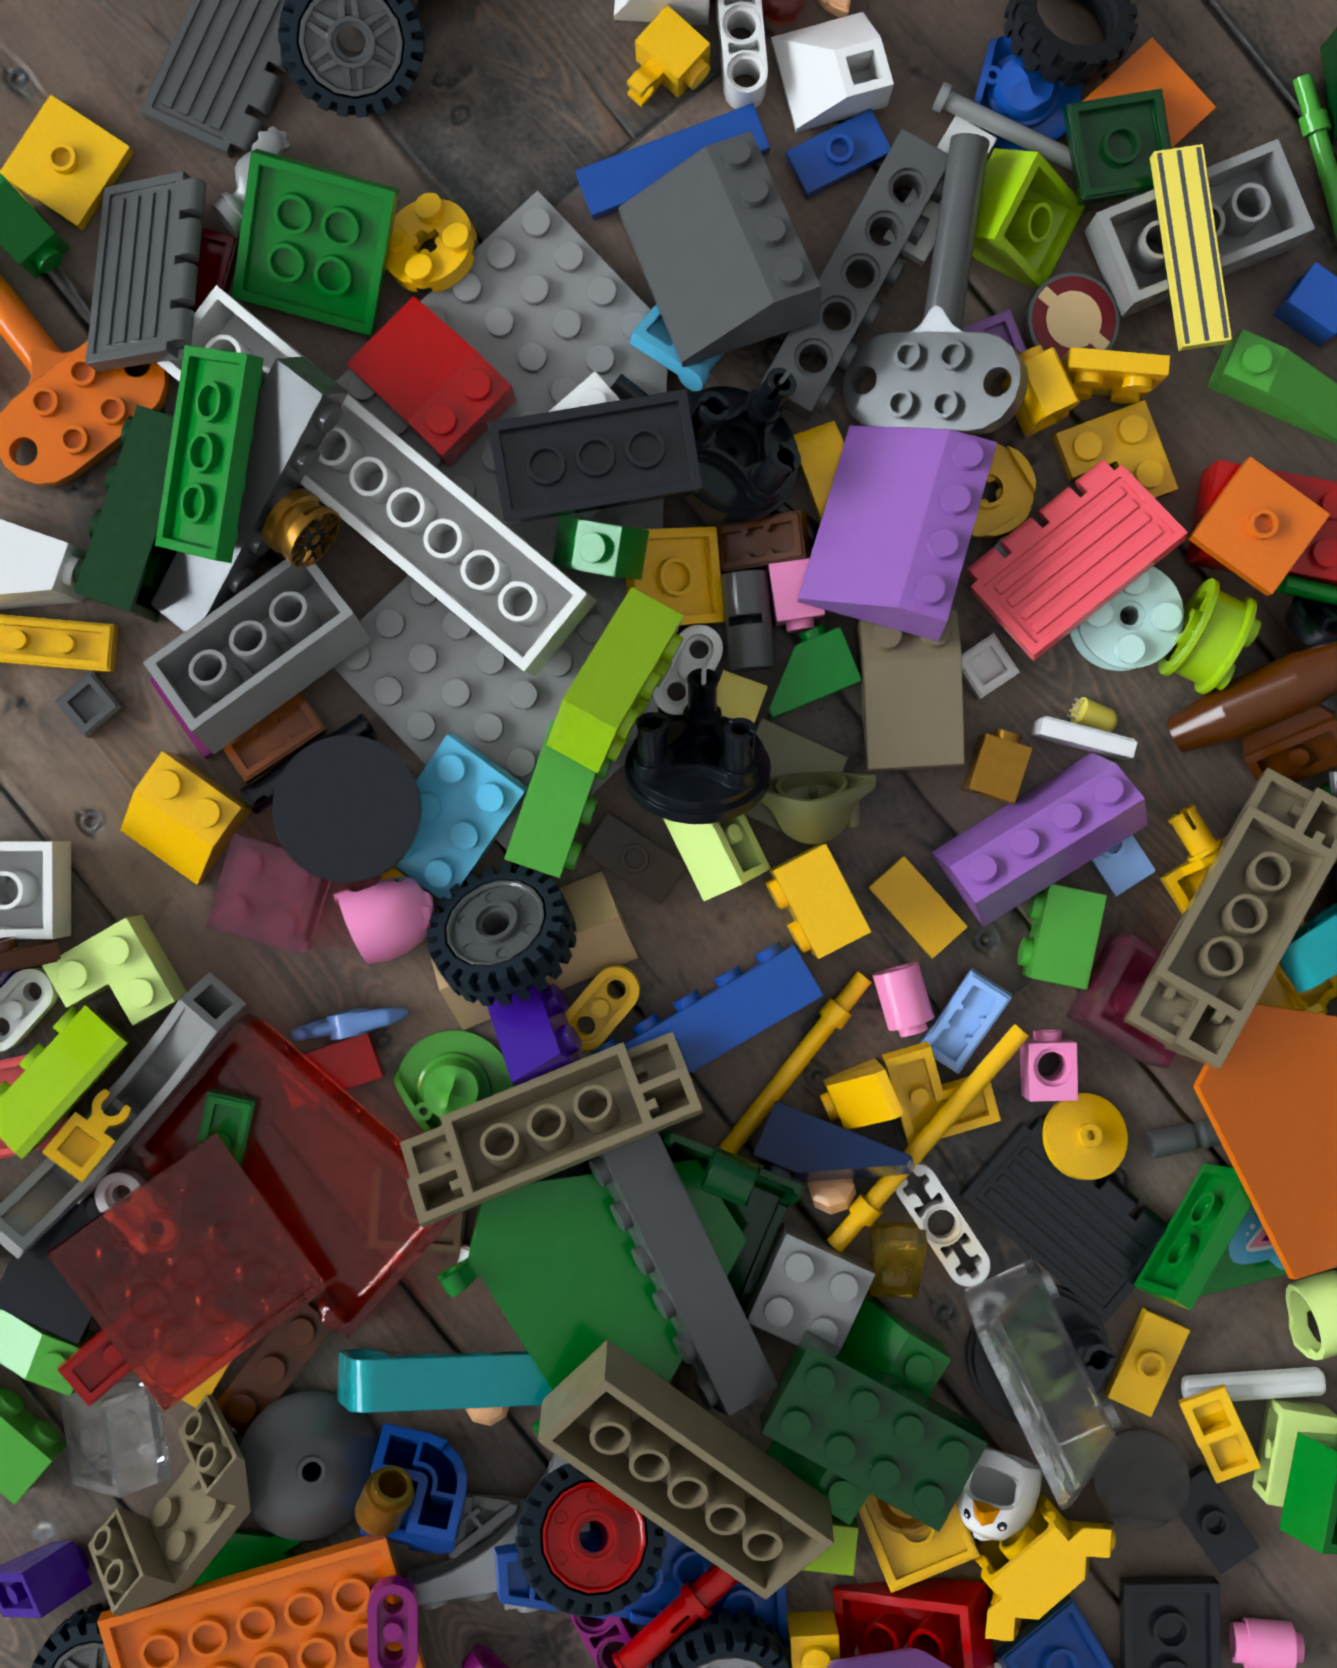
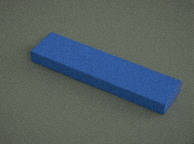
M754 104L746 105L575 170L577 181L592 220L617 212L619 206L705 146L752 131L762 156L769 154L770 146Z

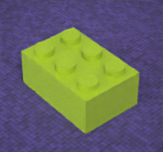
M631 587L562 699L546 745L596 773L600 772L607 758L616 762L630 737L629 733L637 719L645 713L652 699L650 697L656 687H660L673 663L672 660L684 639L676 634L684 615Z

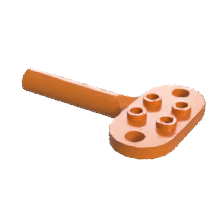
M0 273V335L31 374V380L25 390L13 398L0 413V458L8 470L27 483L42 488L63 486L80 477L122 444L121 432L123 425L129 416H134L137 404L158 412L165 406L170 390L169 373L157 362L151 363L148 372L141 377L130 376L128 367L97 372L85 364L88 340L71 352H63ZM24 442H35L38 452L36 459L28 465H19L16 460L17 448Z

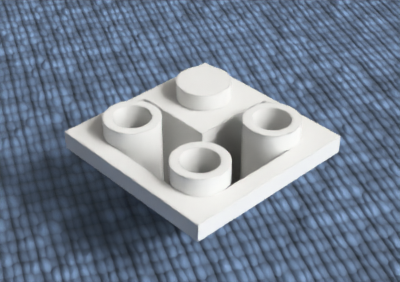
M863 12L771 37V45L796 132L854 117L870 108L872 111L888 106L894 82L882 39Z

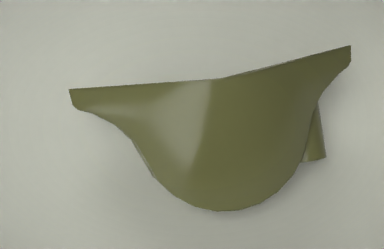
M804 772L770 777L768 790L760 802L773 812L781 829L792 839L805 844L825 843L837 837L845 827L860 825V800L875 789L876 775L845 772Z

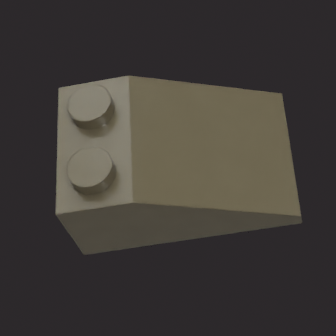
M957 610L950 611L948 621L939 641L859 619L855 639L858 671L862 679L859 684L867 772L964 766L962 653Z

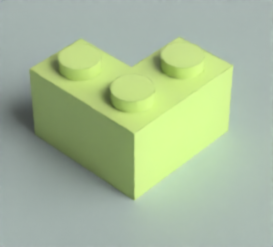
M143 915L126 917L60 955L61 959L58 962L42 966L66 1008L85 1003L111 988L132 1026L148 1021L171 1008L187 993Z

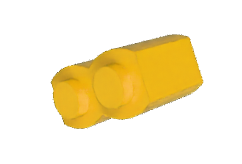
M1038 345L1021 353L1027 367L1028 389L1021 408L1014 416L1025 438L1057 424L1067 417L1069 411L1080 403L1054 347L1044 351L1042 346ZM1006 372L1008 378L1000 384L1003 393L1009 389L1011 384V375Z

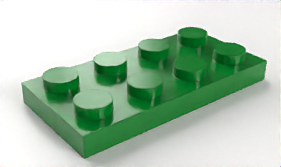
M185 345L155 546L214 561L232 563L234 546L238 539L237 527L241 501L246 488L245 476L249 450L254 437L253 424L258 393L262 385L261 373L264 358L245 353Z

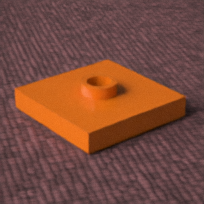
M1153 37L1083 100L1089 101L1162 88L1172 149L1216 109V106Z
M1250 456L1244 460L1191 533L1188 540L1265 596H1269L1277 589L1330 514Z

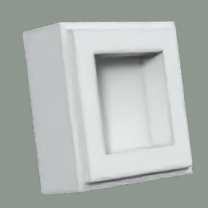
M994 633L962 654V677L978 700L1020 673Z

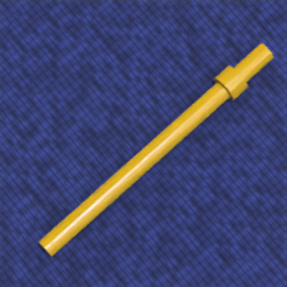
M857 971L834 1000L832 998L828 999L818 1012L821 1015L819 1020L718 1148L733 1154L739 1152L770 1113L775 1101L778 1102L834 1030L836 1028L841 1030L852 1017L849 1011L872 984L869 979Z
M1014 1024L903 1151L911 1155L915 1164L913 1170L1029 1038V1035L1017 1024ZM909 1174L882 1176L866 1195L861 1193L850 1205L849 1211L851 1213L827 1239L829 1244L842 1253L864 1226L871 1227L883 1213L880 1208Z

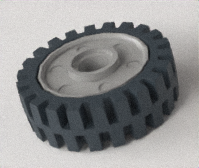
M720 1609L717 1611V1619H710V1616L705 1620L699 1618L698 1624H692L655 1658L648 1667L791 1668L784 1641L771 1623L766 1625L764 1618L756 1614L749 1619L747 1611L737 1610L734 1618H731L728 1609Z

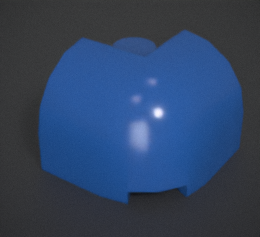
M384 1423L370 1472L372 1474L374 1471L385 1466H398L410 1475L414 1486V1498L401 1525L394 1533L386 1537L391 1542L408 1545L411 1551L433 1554L452 1553L455 1549L467 1500V1472L460 1455L448 1444V1440L432 1433ZM360 1527V1534H361V1536H373V1535H370V1534L366 1533V1532Z

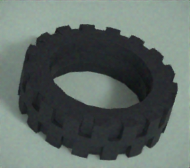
M1010 0L1004 12V18H1007L1004 25V33L1006 38H1011L1012 43L1009 46L1016 57L1020 55L1025 60L1023 66L1030 72L1038 71L1043 74V80L1053 84L1056 80L1061 81L1064 87H1076L1078 83H1084L1085 87L1096 84L1100 77L1103 79L1109 77L1132 44L1138 29V23H1134L1138 15L1136 4H1131L1130 0H1074L1083 4L1095 15L1102 27L1104 42L1091 46L1074 45L1058 38L1045 26L1038 13L1037 0Z

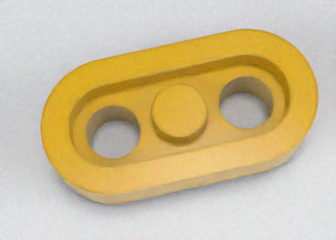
M612 965L603 969L566 1011L565 1014L569 1024L576 1030L581 1039V1051L593 1050L600 1046L638 1001L641 992L640 981L637 975L628 967ZM619 980L625 985L626 992L623 996L615 997L609 992L608 987L611 981ZM584 1016L592 1018L595 1023L594 1031L590 1033L581 1031L578 1026L579 1019Z

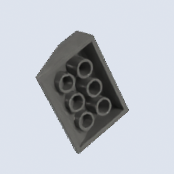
M752 131L705 146L618 207L619 215L682 368L820 321L821 285Z

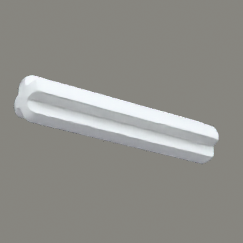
M1318 1367L1198 1374L1182 1377L1181 1391L1183 1398L1224 1384L1232 1402L1322 1396L1326 1392V1380L1323 1371Z

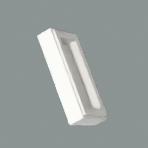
M1044 716L1034 721L1030 736L1118 760L1133 759L1138 743L1133 738L1049 716Z

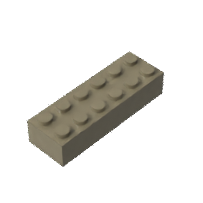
M608 1339L542 1400L538 1442L765 1600L834 1543L830 1499Z

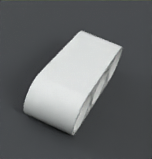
M715 0L725 100L734 109L752 103L757 108L765 97L768 75L762 1ZM735 28H745L752 35L742 40L736 39L729 32ZM740 75H750L757 83L748 88L741 87L735 83L734 79Z

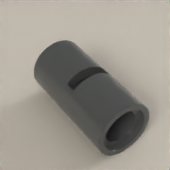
M745 570L721 575L729 672L758 671L777 667L768 571Z

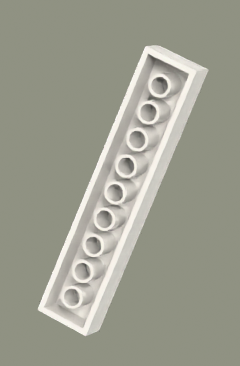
M217 285L194 313L191 346L245 353L264 358L261 373L262 385L276 358L303 356ZM184 349L179 350L178 359L157 362L178 381L180 380ZM348 393L341 405L343 410L341 419L330 432L326 433L318 448L320 451L318 462L310 472L303 476L300 484L314 493L326 506L334 509L345 522L521 670L537 676L598 600L509 526L505 525L503 521Z

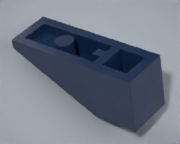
M776 1101L753 1153L757 1161L764 1165L763 1169L788 1179L793 1177L802 1182L911 1174L915 1166L909 1154Z

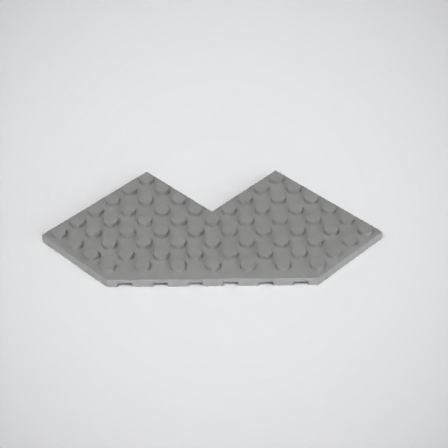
M538 190L472 252L475 259L465 277L444 291L429 292L420 301L473 347L512 386L517 400L496 421L549 412L594 371L609 388H611L622 373L648 395L667 392V368L629 344L633 330L651 311L650 308ZM350 369L335 381L346 389L353 398L504 522L488 429L448 467ZM664 499L601 509L589 520L639 529L663 528ZM582 513L564 515L586 519V517ZM559 516L507 525L553 563ZM554 564L598 601L537 676L521 670L410 575L406 576L360 620V623L372 640L333 668L425 765L428 764L445 736L454 732L529 787L551 720L555 721L562 699L627 595L626 578L579 571ZM652 694L650 697L652 699L645 713L658 712V706ZM636 723L629 733L630 737L616 762L612 760L606 779L596 778L591 796L625 765L627 753L638 736ZM525 797L496 838L506 850L508 849Z

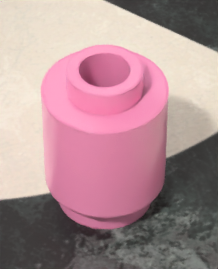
M1243 1617L1241 1622L1231 1621L1229 1626V1652L1233 1663H1243L1244 1668H1296L1297 1663H1303L1304 1638L1301 1632H1295L1291 1621Z

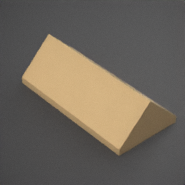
M603 870L559 888L569 905L576 924L577 931H574L576 945L575 948H569L572 954L569 963H559L562 969L561 975L556 980L548 975L545 977L549 985L555 984L562 990L598 975L606 967L623 965L639 958ZM431 957L439 991L461 1028L465 1030L490 1020L488 1007L482 1006L478 999L475 1003H471L465 1000L462 994L460 996L457 995L442 977Z

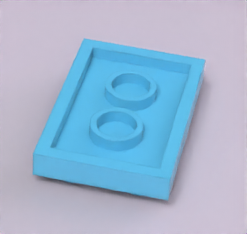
M454 732L445 736L416 780L422 801L421 823L412 847L404 858L395 865L409 877L415 878L421 886L440 900L442 897L453 899L449 889L456 883L461 887L464 886L466 883L465 877L473 873L525 797L529 788Z

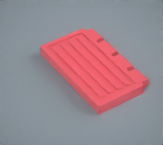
M1101 460L1075 481L1076 487L1083 494L1082 497H1079L1074 490L1067 487L1037 511L1038 516L1046 526L1042 528L1030 517L1000 541L1001 547L1008 554L1006 558L992 547L966 568L968 575L974 581L970 586L971 593L1033 661L1037 660L1187 538L1188 532L1123 465L1114 470L1106 461Z

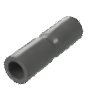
M1209 1118L1201 1119L1196 1123L1186 1122L1146 1131L1147 1145L1154 1159L1194 1151L1199 1147L1209 1148L1222 1145Z

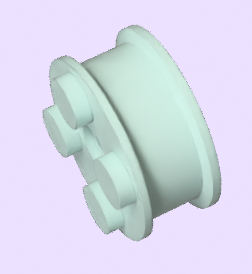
M1151 567L1069 633L1071 640L1086 660L1102 669L1127 671L1151 665L1163 658L1176 644L1175 640L1182 631L1184 621L1182 599L1171 579L1162 571ZM1121 611H1124L1128 616L1127 625L1120 619Z

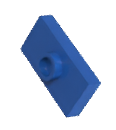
M870 108L786 151L785 159L805 198L808 199L885 160L891 147Z

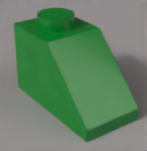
M0 173V245L21 267L36 279L42 273H49L58 267L63 260V254L71 247L35 206Z
M559 516L553 563L569 569L611 577L642 579L649 530L570 516Z
M823 624L799 635L802 643L795 645L768 707L767 714L770 720L855 686L862 681L840 627L828 631L826 624Z

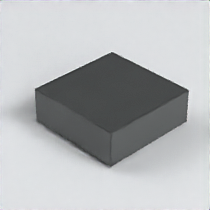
M89 671L55 700L56 704L86 738H91L126 709L95 671Z

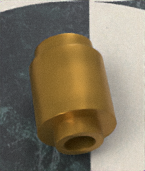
M390 1465L374 1471L369 1476L355 1506L356 1521L366 1533L382 1537L394 1533L399 1528L414 1498V1486L410 1475L403 1468Z

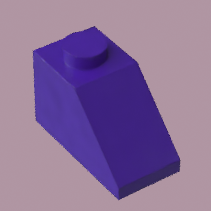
M73 1540L53 1541L1 1564L0 1611L2 1616L42 1618L92 1585L87 1573L89 1561L83 1549L79 1545L74 1544Z

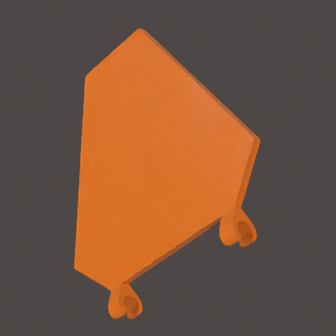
M1256 1004L1221 1069L1204 1064L1193 1088L1289 1279L1297 1280L1337 1267V1016Z

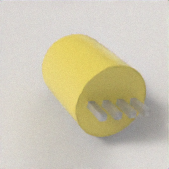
M1086 697L1074 699L1077 702L1075 704L1072 703L1073 709L1069 710L1071 715L1067 714V717L1071 718L1072 723L1110 733L1115 729L1117 714L1113 709Z

